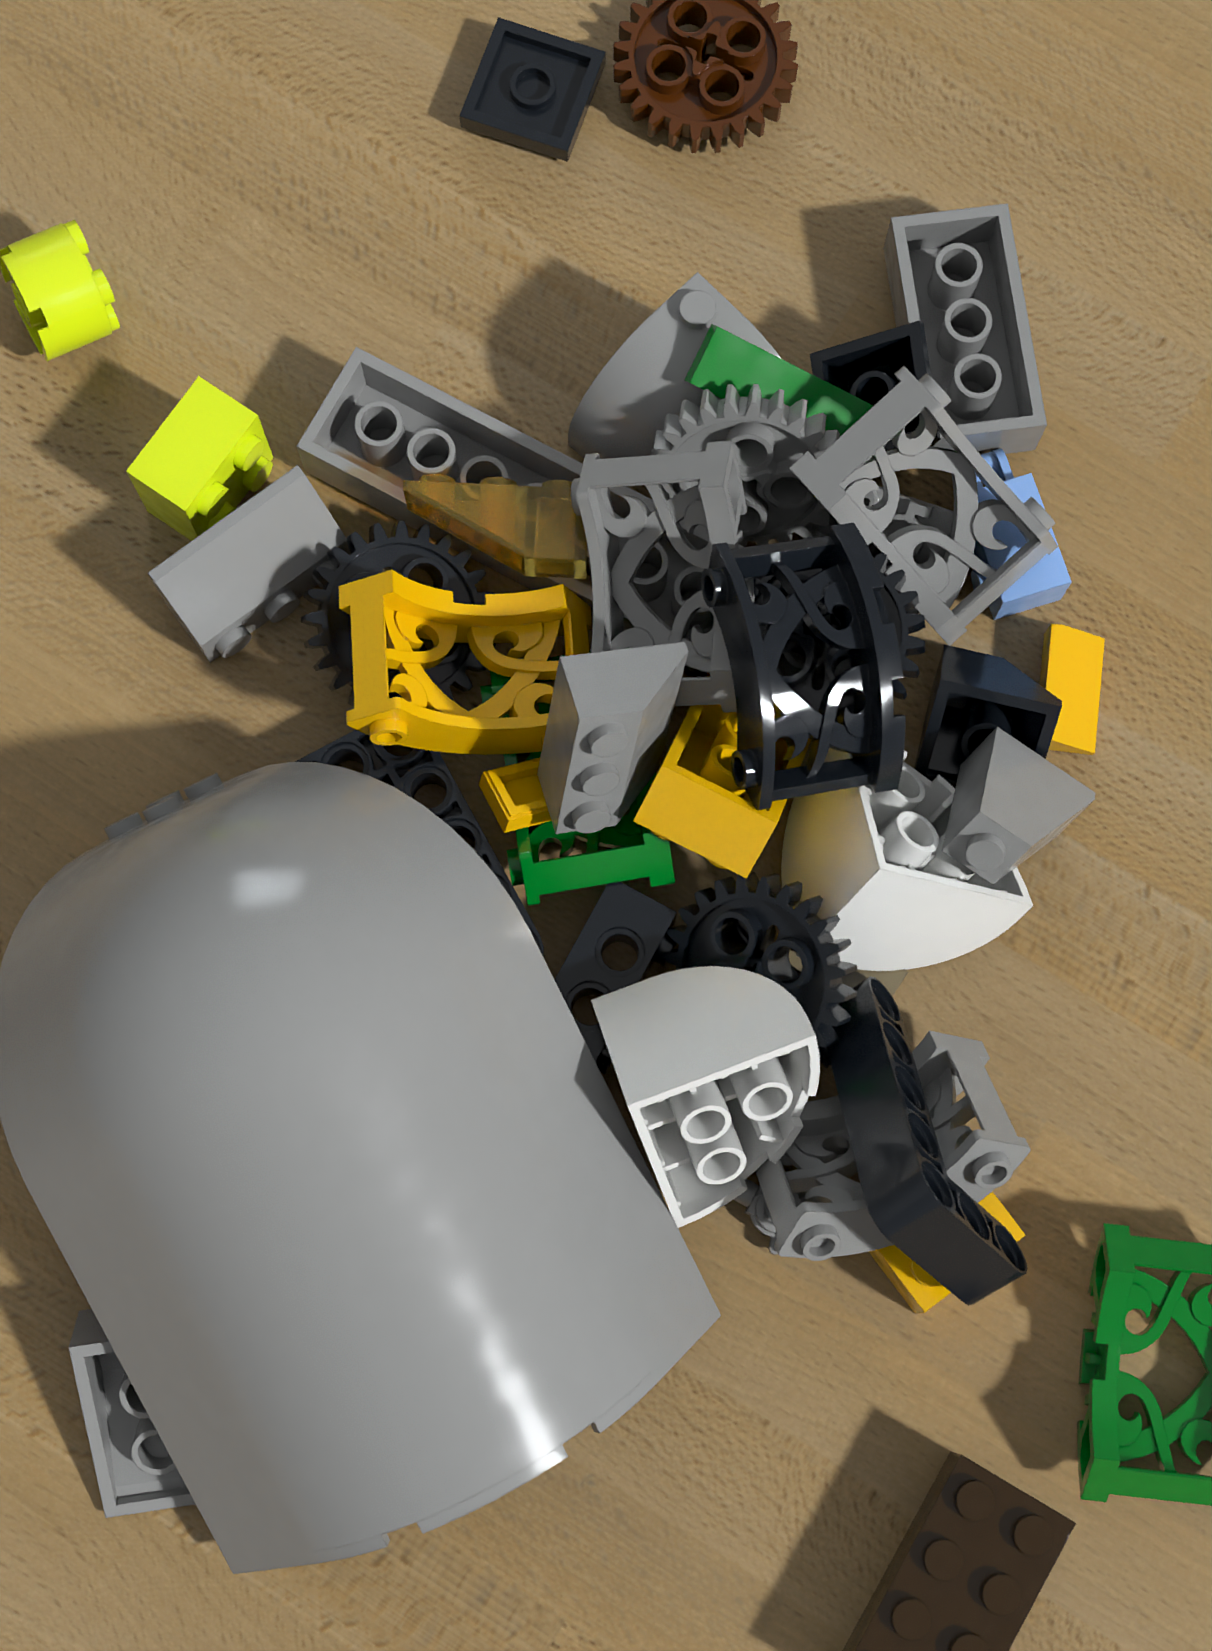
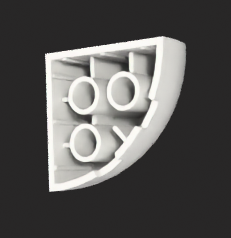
M829 748L824 763L853 758L850 753ZM904 750L903 761H904L905 758L907 757V753H908V752H906L905 750ZM903 762L899 787L896 790L875 793L871 785L800 796L793 799L782 848V888L786 884L799 881L802 883L801 902L819 895L823 898L822 905L817 913L821 920L838 915L840 920L830 934L833 940L850 939L852 943L847 949L839 953L840 961L855 964L857 969L868 971L907 970L941 963L969 953L997 938L1033 907L1027 887L1017 867L996 883L991 884L942 851L955 788L940 775L931 782L917 770Z
M703 966L666 972L591 1000L627 1106L670 1213L678 1228L712 1213L744 1193L748 1189L745 1183L747 1177L754 1173L768 1158L776 1164L790 1148L803 1128L800 1115L808 1097L816 1096L820 1075V1056L816 1035L806 1013L794 996L784 987L769 978L747 970L732 967Z

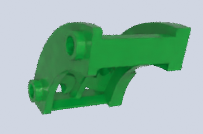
M566 655L548 657L547 661H559V657ZM490 671L491 685L480 686L482 703L493 697L511 677L502 676ZM535 680L534 683L554 681L555 683V680ZM544 702L537 703L539 714L549 713L550 704ZM509 712L505 714L502 718L510 717ZM542 751L529 753L526 761L540 758ZM503 754L505 766L518 763L517 754ZM656 772L630 806V812L622 817L616 826L605 827L593 833L575 831L555 834L552 821L538 826L531 834L529 827L515 830L518 848L506 850L512 886L524 884L528 906L540 904L539 895L649 877L651 887L675 883L669 841L657 837L649 829L633 822ZM575 838L587 842L586 853L569 856L575 847ZM556 842L561 845L562 849L559 853V858L539 860L540 850L545 844ZM599 846L609 847L613 849L599 851Z
M1103 1224L1088 1290L1090 1296H1094L1096 1312H1092L1091 1322L1094 1324L1095 1329H1083L1080 1355L1079 1384L1090 1385L1089 1394L1085 1395L1084 1405L1088 1406L1084 1420L1077 1421L1078 1473L1081 1500L1107 1502L1109 1494L1212 1506V1476L1176 1472L1169 1444L1177 1440L1182 1454L1192 1462L1202 1465L1196 1454L1197 1445L1201 1441H1209L1212 1444V1422L1202 1419L1212 1408V1330L1210 1329L1212 1326V1305L1208 1301V1294L1212 1289V1283H1205L1196 1287L1190 1293L1187 1300L1181 1296L1186 1282L1192 1273L1212 1275V1244L1130 1235L1129 1226ZM1135 1266L1175 1270L1168 1284H1165L1159 1279L1135 1269ZM1152 1304L1157 1306L1152 1320L1142 1332L1133 1334L1127 1329L1125 1318L1129 1311L1138 1309L1143 1318H1148ZM1170 1319H1172L1192 1343L1204 1365L1206 1373L1191 1393L1177 1407L1162 1417L1159 1404L1150 1389L1138 1378L1119 1370L1120 1354L1139 1352L1153 1344L1162 1335ZM1134 1394L1139 1399L1144 1409L1148 1426L1142 1428L1141 1415L1136 1411L1128 1419H1123L1120 1416L1118 1404L1123 1396ZM1154 1452L1161 1470L1120 1466L1119 1464L1120 1462L1144 1457Z

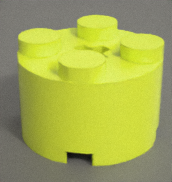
M75 220L65 224H57L0 248V271L5 283L11 280L14 281L11 284L15 296L13 302L32 341L40 354H44L46 361L111 335L112 331L120 328L118 318L111 303L115 302L111 287L100 268L92 271L86 254L89 253V248Z

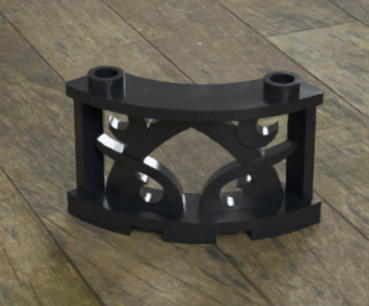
M855 523L831 525L829 536L735 549H730L726 542L713 544L709 568L705 569L702 573V595L706 605L713 608L718 620L733 677L737 710V750L733 752L731 757L732 775L737 787L745 789L756 810L771 808L772 801L871 785L875 793L896 790L899 787L905 748L906 718L902 714L894 715L892 680L903 678L900 648L895 623L882 624L874 592L880 591L884 587L874 558ZM822 569L821 572L811 576L804 582H801L794 573ZM774 575L788 594L785 597L777 587L761 582L753 586L763 595V602L761 605L752 602L744 579ZM833 607H836L842 624V629L840 630L833 628L823 617L831 614ZM801 619L804 620L812 633L821 641L834 648L847 650L850 658L851 668L840 673L830 683L821 699L818 712L806 704L786 684L776 670L783 649ZM759 626H766L765 630L763 631V634L761 635ZM846 690H851L854 693V714L850 713L847 707L838 709L840 699ZM774 709H775L782 717H778V718H775V719H774ZM779 738H783L786 741L788 749L783 760H788L798 756L804 750L808 738L812 739L805 766L775 771L776 741ZM829 748L850 753L853 758L824 763Z

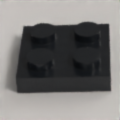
M498 17L459 116L460 127L568 162L606 64V52Z

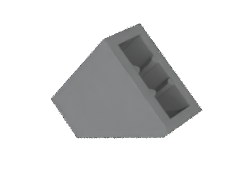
M996 727L960 765L942 851L991 884H994L1055 839L1095 800V792L999 727Z

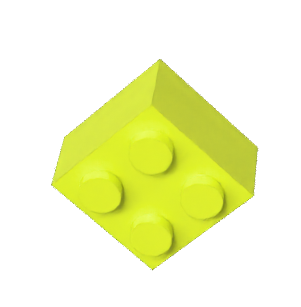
M198 376L126 472L147 511L192 541L237 509L236 507L249 490L255 492L265 483L273 467L271 461L274 457L259 416Z

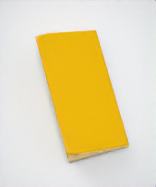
M1051 623L1044 633L1039 683L1062 701V708L1048 750L1094 755L1105 638Z

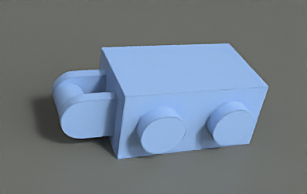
M1001 448L980 454L1022 503L1033 497L1044 508L1032 473L1014 478L1008 459ZM976 476L978 503L991 499L998 500L986 486L983 487L981 480ZM1002 520L996 522L992 534L995 539L1002 541L1008 547L1002 550H992L984 547L976 540L973 554L988 565L998 569L1027 542L1013 523ZM1051 527L1048 531L1050 532L1056 544L1058 545ZM1059 546L1050 555L1046 554L989 605L994 620L1062 599L1072 581ZM973 570L971 572V580L975 590L987 578Z

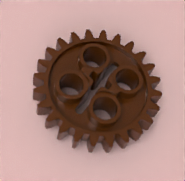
M647 0V7L633 2L630 5L631 22L620 21L619 40L621 41L614 42L613 60L617 62L613 64V80L615 83L621 84L619 86L620 103L633 102L631 105V120L636 122L649 117L647 132L649 137L655 136L662 129L669 131L668 147L673 148L682 136L689 138L691 153L697 152L702 140H709L714 152L720 153L722 138L728 136L738 148L743 147L745 129L750 130L758 137L763 136L764 118L777 122L781 114L782 105L780 103L790 102L793 85L790 83L796 82L798 64L793 62L796 60L798 44L795 41L789 40L792 24L790 21L777 22L780 5L775 2L762 8V0ZM690 24L697 26L700 30L686 32L678 27ZM737 44H745L753 48V50L739 52L731 47ZM671 72L678 75L679 78L666 81L658 78L657 75ZM715 92H725L733 98L727 101H718L709 95Z

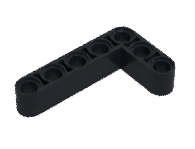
M354 730L295 761L317 762L338 766L348 760L357 761L364 766L363 774L395 787L413 799L417 790L424 785L437 784L446 790V797L443 802L437 807L428 809L447 823L458 835L466 836L474 841L475 852L496 875L514 901L545 960L544 946L536 927L439 752L414 748L407 755L395 756L387 752L386 746L372 743L369 735Z
M870 976L853 987L857 991V997L838 1004L851 1016L849 1022L838 1027L831 1026L839 1040L827 1047L865 1203L874 1223L890 1242L958 1299L970 1306L1027 1274V1263L1023 1252L1011 1233L948 1177L900 1010L887 988L878 979Z

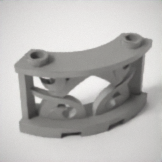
M903 366L894 374L899 383L817 459L807 451L790 467V470L839 524L855 523L873 558L882 552L887 555V560L890 564L884 572L886 576L901 569L905 572L906 582L899 590L900 593L917 591L919 603L914 608L920 615H924V619L950 646L967 631L965 627L1046 554L1050 555L1058 547L1048 531L1056 523L1033 497L1022 503L979 454L944 409L952 400L939 384L927 373L917 380ZM919 414L920 420L916 430L910 434H905V426ZM937 430L954 450L930 446ZM892 439L896 449L885 451L884 445ZM934 469L951 473L954 512L950 536L931 526L912 525L901 528L886 538L884 537L882 532L892 521L899 502L900 491L895 475L896 471ZM881 476L883 484L882 499L875 505H864V497L867 493L873 490L880 491L873 479ZM976 476L998 500L991 499L978 503ZM1002 520L1009 521L1019 529L1027 543L1002 566L995 569L973 554L975 543L977 540L981 545L992 550L1007 548L1008 546L1002 541L993 537L992 531L996 522ZM921 542L934 543L946 549L944 558H942L937 552L929 548L930 557L923 564L914 562L913 551ZM970 567L987 578L954 609L950 610L965 582Z
M732 440L707 442L706 451L608 459H601L599 453L585 454L580 478H574L572 481L571 502L574 513L582 517L589 551L593 593L591 653L685 642L689 651L685 665L708 672L710 676L682 677L675 706L720 704L723 713L737 712L733 677L724 638L713 608L708 607L704 601L702 590L696 592L682 605L671 628L647 605L632 583L645 557L665 533L674 549L682 558L702 569L709 568L713 544L726 542L730 549L739 548V543L743 540L742 530H738L740 515L747 513V507ZM699 481V485L688 488L670 499L662 484ZM645 485L656 509L650 513L646 504L639 498L623 496L629 503L630 513L626 518H620L613 510L609 488ZM684 519V525L688 533H694L698 525H703L707 528L709 542L705 548L699 550L691 545L679 523L681 520ZM618 536L623 538H629V540L623 547L621 553L619 550ZM754 578L744 579L752 602H755ZM700 608L710 610L714 616L712 630L704 632L699 624L694 625L691 639L687 638L688 628L695 613ZM624 614L633 624L634 628L624 631Z
M929 1031L920 1044L912 1051L947 1175L978 1203L994 1189L1009 1181L1013 1171L1022 1163L1031 1149L1025 1138L1017 1136L985 1069V1065L990 1057L983 1042ZM964 1091L966 1096L956 1102V1097ZM839 1095L806 1102L800 1115L803 1128L790 1148L776 1164L768 1158L755 1171L778 1235L775 1242L778 1255L822 1261L831 1257L869 1252L894 1245L881 1233L869 1214L861 1183L849 1179L858 1171ZM976 1117L981 1130L976 1129L972 1131L965 1124ZM840 1154H844L843 1156L839 1157L838 1159L836 1158V1156H838V1155H840ZM783 1165H794L798 1170L785 1172ZM808 1191L805 1195L807 1202L797 1205L793 1193Z

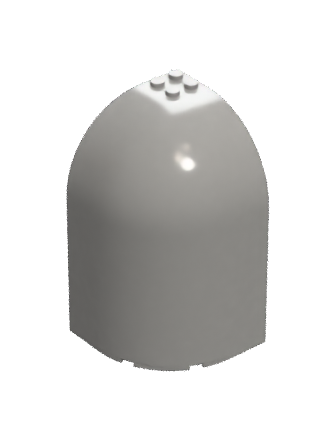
M286 762L267 765L241 774L223 783L218 773H215L185 788L184 791L188 797L185 800L179 790L148 804L146 806L147 809L142 811L146 818L143 821L139 813L136 812L104 828L109 839L65 865L42 887L30 902L13 931L0 967V1119L13 1159L28 1191L233 1574L319 1564L370 1553L388 1546L390 1538L387 1533L416 1522L422 1534L497 1500L568 1457L562 1444L589 1425H591L594 1432L601 1433L617 1421L664 1377L721 1316L531 931L496 875L475 850L447 823L424 805L397 788L369 775L340 766L317 762Z

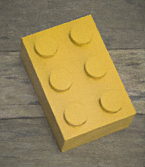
M720 704L690 706L633 822L649 829L654 835L663 840L673 841L705 857L714 866L730 870L747 879L778 824L787 799L772 801L771 808L756 810L745 789L737 787L731 770V757L733 752L737 750V712L723 713ZM777 712L774 715V719L782 716ZM779 738L775 743V771L800 767L811 739L808 738L804 750L793 759L783 760L788 746L783 738Z

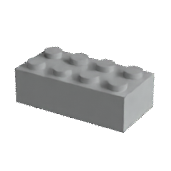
M1008 203L891 217L883 250L896 327L915 321L924 323L931 377L952 400L944 409L979 454H984L1001 448L1005 454L1034 451L1047 426ZM941 434V440L933 446L954 450Z

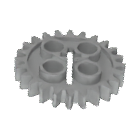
M727 384L725 399L718 400L708 389L703 390L700 407L684 399L681 402L680 415L668 413L665 416L663 430H656L651 455L706 451L707 442L732 440L747 507V513L740 515L738 530H742L743 540L739 545L746 547L748 541H755L757 545L769 544V540L777 539L779 543L792 541L793 532L807 539V537L812 536L813 523L825 527L829 524L830 513L790 470V467L807 451L817 459L840 435L838 430L825 431L826 415L824 413L806 417L807 400L801 399L789 407L784 405V390L782 389L777 390L769 400L762 398L759 384H753L748 397H740L733 384ZM699 481L662 484L670 499L688 488L699 485Z

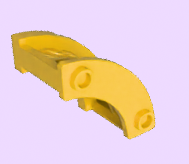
M393 569L338 586L339 609L351 615L354 709L346 711L347 726L369 735L372 743L384 746L398 744L436 752L482 755L542 751L549 713L539 714L534 706L540 702L551 704L554 688L547 684L534 683V681L555 680L559 661L547 660L553 649L556 637L564 636L566 656L589 653L588 630L593 629L591 607L564 584L526 592L485 594V605L454 603L453 591L438 589L415 582L400 575ZM419 638L432 640L434 648L427 651H419L424 643ZM454 642L469 643L474 656L484 667L496 674L511 677L493 697L470 711H467L445 695L424 671L441 663L446 658ZM512 642L514 648H511L505 656L494 648L493 643ZM388 668L399 670L400 674H397L388 686ZM390 692H396V693H398L399 695H401L403 698H401V697L389 698V693H390ZM509 712L510 717L502 718L505 714Z

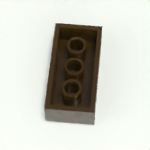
M950 1451L842 1651H1009L1076 1522L965 1456Z

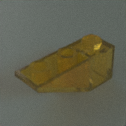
M440 474L423 475L419 478V481L403 480V492L409 511L524 576L587 579L588 546L582 517L577 516L572 507L571 481L549 480L543 482L541 486H519L514 480L508 478L488 477L482 479L480 484L456 483L452 477Z

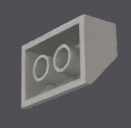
M297 465L149 571L148 574L168 609L211 663L220 655L223 658H228L242 650L252 638L251 633L268 620L275 623L290 615L300 604L299 598L304 595V592L314 588L316 585L323 588L324 585L316 579L312 572L318 566L327 567L332 570L335 569L327 554L330 549L336 546L349 555L351 553L347 544V538L304 472Z
M685 642L559 657L537 773L555 834L575 831L593 833L605 827L616 826L658 770L689 652Z

